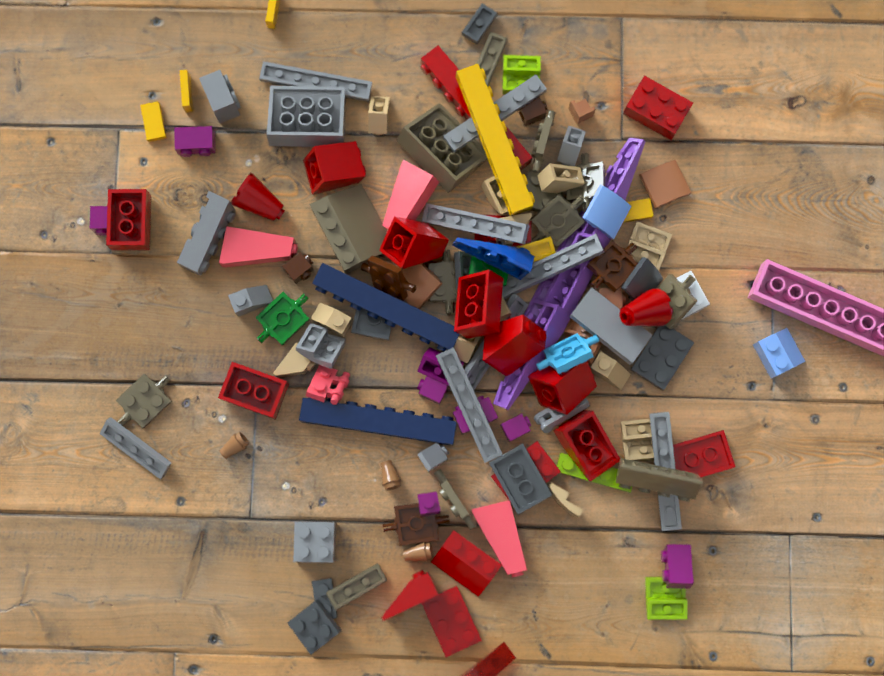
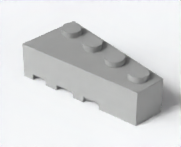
M208 191L206 196L209 198L207 205L202 206L199 211L200 221L194 224L191 229L192 239H187L177 261L181 267L199 276L207 271L211 256H214L218 250V242L224 238L226 226L234 220L236 215L235 209L229 200L211 191Z

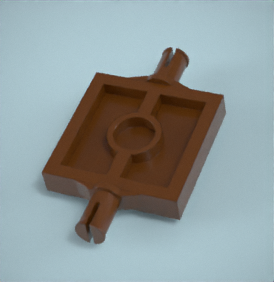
M612 240L604 248L605 253L596 256L586 266L597 277L590 283L591 287L597 289L601 283H604L613 292H616L625 283L638 264L631 255L637 249V246L633 247L634 243H630L624 249Z
M371 256L368 259V264L363 263L361 265V270L371 275L374 288L404 301L408 297L407 290L414 293L417 289L416 285L409 283L405 279L403 269L375 256Z
M419 503L394 506V523L383 524V527L391 526V528H384L383 531L395 530L398 535L399 546L438 540V524L450 523L449 519L441 520L449 518V514L421 517Z

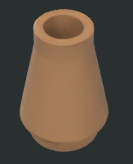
M234 433L219 451L227 459L247 449L246 446L249 445V441L243 433Z
M387 460L380 463L382 486L385 487V490L389 491L399 488L401 486V479L392 461Z
M426 542L403 551L406 562H429V559L434 557L431 543L426 544Z

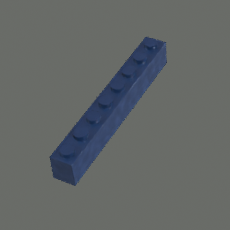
M324 263L321 264L312 283L316 286L315 290L326 294V292L334 294L332 298L342 303L346 300L351 303L350 307L358 311L363 308L368 311L367 315L375 319L381 317L385 319V324L393 328L398 325L403 328L402 332L410 336L414 333L420 336L419 340L426 344L433 342L437 344L436 348L443 352L453 348L460 335L454 331L453 325Z
M309 397L302 399L299 421L302 423L453 446L457 422L453 421V417L442 416L441 419L434 418L433 414L428 413L418 416L415 415L414 411L404 410L403 413L396 412L395 408L384 407V410L376 409V405L370 404L360 407L357 406L358 403L346 401V404L338 403L333 405L330 402L331 398H327L325 402Z

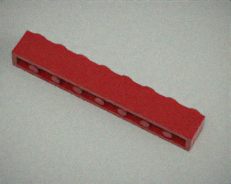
M437 45L421 58L420 67L426 75L429 74L435 87L437 89L441 88L445 99L456 106V112L468 120L471 118V115L456 80V72L459 69L440 46ZM507 128L505 133L507 138L512 140L514 146L512 151L514 156H518L521 167L519 169L521 171L532 162L533 157Z

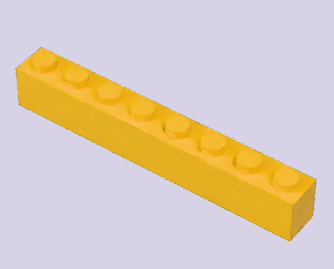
M475 64L458 70L456 72V80L509 215H517L532 209L535 202L532 192H528L526 187L528 185L525 174H521L519 169L521 167L518 156L515 157L513 154L514 146L512 140L507 138L505 133L507 132L506 125L499 118V107L497 103H493L491 98L493 97L491 87L486 85L484 69H480L479 65Z

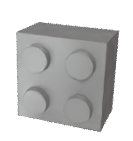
M217 70L199 78L220 124L240 116L238 109L241 106L227 74L223 75L221 70Z
M294 522L293 562H335L336 522Z

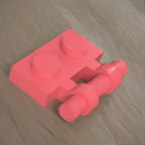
M319 365L307 389L306 397L325 402L326 397L331 398V404L337 405L344 395V388L349 384L350 374L343 372L342 376L338 377V370ZM332 384L337 386L335 389H331Z

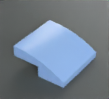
M600 185L582 218L592 227L598 228L608 238L614 239L631 205L607 187Z

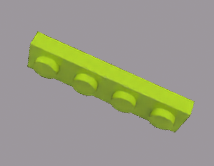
M560 453L557 462L560 473L589 481L568 454ZM614 467L609 468L590 481L631 493L633 487L631 486V489L619 487V483H616L618 469Z

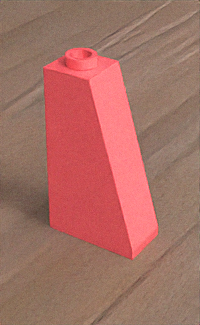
M403 160L382 226L388 231L394 216L416 220L439 184V181L428 172Z
M226 226L219 264L227 268L288 261L293 258V255L297 254L298 244H296L294 237Z
M510 500L471 509L475 520L506 574H511L512 577L523 575V571L527 570Z

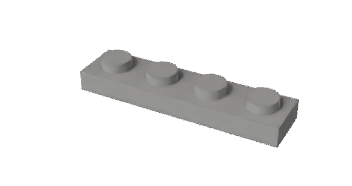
M110 417L106 420L100 434L161 480L172 463Z

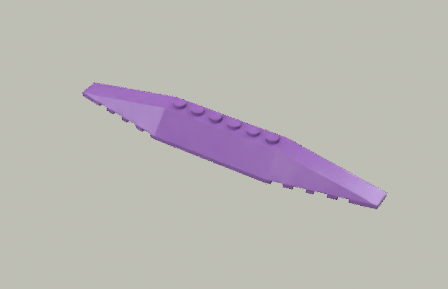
M629 138L616 156L618 160L606 170L605 187L624 200L627 197L646 142L644 139ZM581 211L579 213L581 217L584 216L585 212ZM585 221L584 224L559 245L556 252L594 234H597L604 249L609 244L611 238H608L598 228L592 227ZM594 258L539 284L524 315L546 331L545 349L554 345L563 334L570 320L569 316L576 308L593 275V272L586 266ZM541 351L509 376H505L504 381L500 382L493 402L494 405L507 410L510 409L529 382L528 376L538 369L536 363L546 358L544 351Z

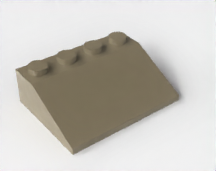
M439 103L403 127L396 141L429 174L433 175L439 181V185L449 193L487 160V156L483 146L476 139L455 153L451 150L443 136L459 126L460 123Z
M362 184L327 195L310 204L312 212L345 274L361 268L363 263L368 264V259L371 256L377 258L384 256L379 249L387 234V230L382 226L383 223Z
M620 458L616 476V483H619L621 488L631 489V486L638 487V491L650 493L651 490L657 491L658 495L670 497V494L676 495L679 500L690 501V498L695 499L703 482L699 474L624 458Z

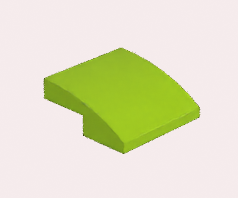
M504 55L502 94L509 93L534 75H537L540 79L541 56Z
M645 577L647 619H687L686 589L666 588V582H663L662 577Z

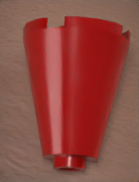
M251 172L239 187L236 197L234 196L231 201L234 207L272 221L276 218L280 220L285 212L282 209L284 205Z
M659 288L649 289L620 310V320L626 326H663L672 318L673 308H670L669 304L671 299L665 291Z

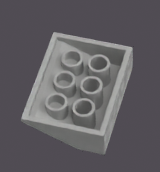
M270 86L267 123L269 146L314 147L343 143L345 140V87Z

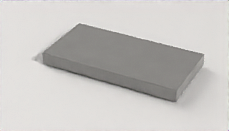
M591 287L569 317L594 336L596 334L601 343L631 365L650 340L652 334L642 326L624 325L620 320V309Z

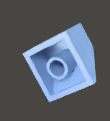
M788 328L753 344L770 378L776 377L805 362Z

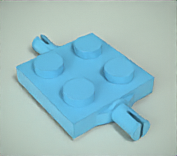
M576 333L544 349L546 359L536 363L539 371L551 366L558 374L566 372L570 368L580 363H585L594 357L589 346L600 342L599 338L595 334L588 339H584Z

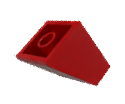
M356 141L314 146L303 159L312 195L357 184L366 177V168L362 164L361 150L357 146Z
M394 216L379 251L400 268L405 269L442 257L449 239L426 222Z
M525 315L500 321V331L485 335L482 360L503 375L509 376L545 349L546 331Z
M589 361L580 363L560 374L551 366L531 373L528 378L540 406L568 415L597 387L594 375L588 364Z

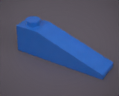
M457 238L452 246L519 280L532 270L534 256L525 248Z

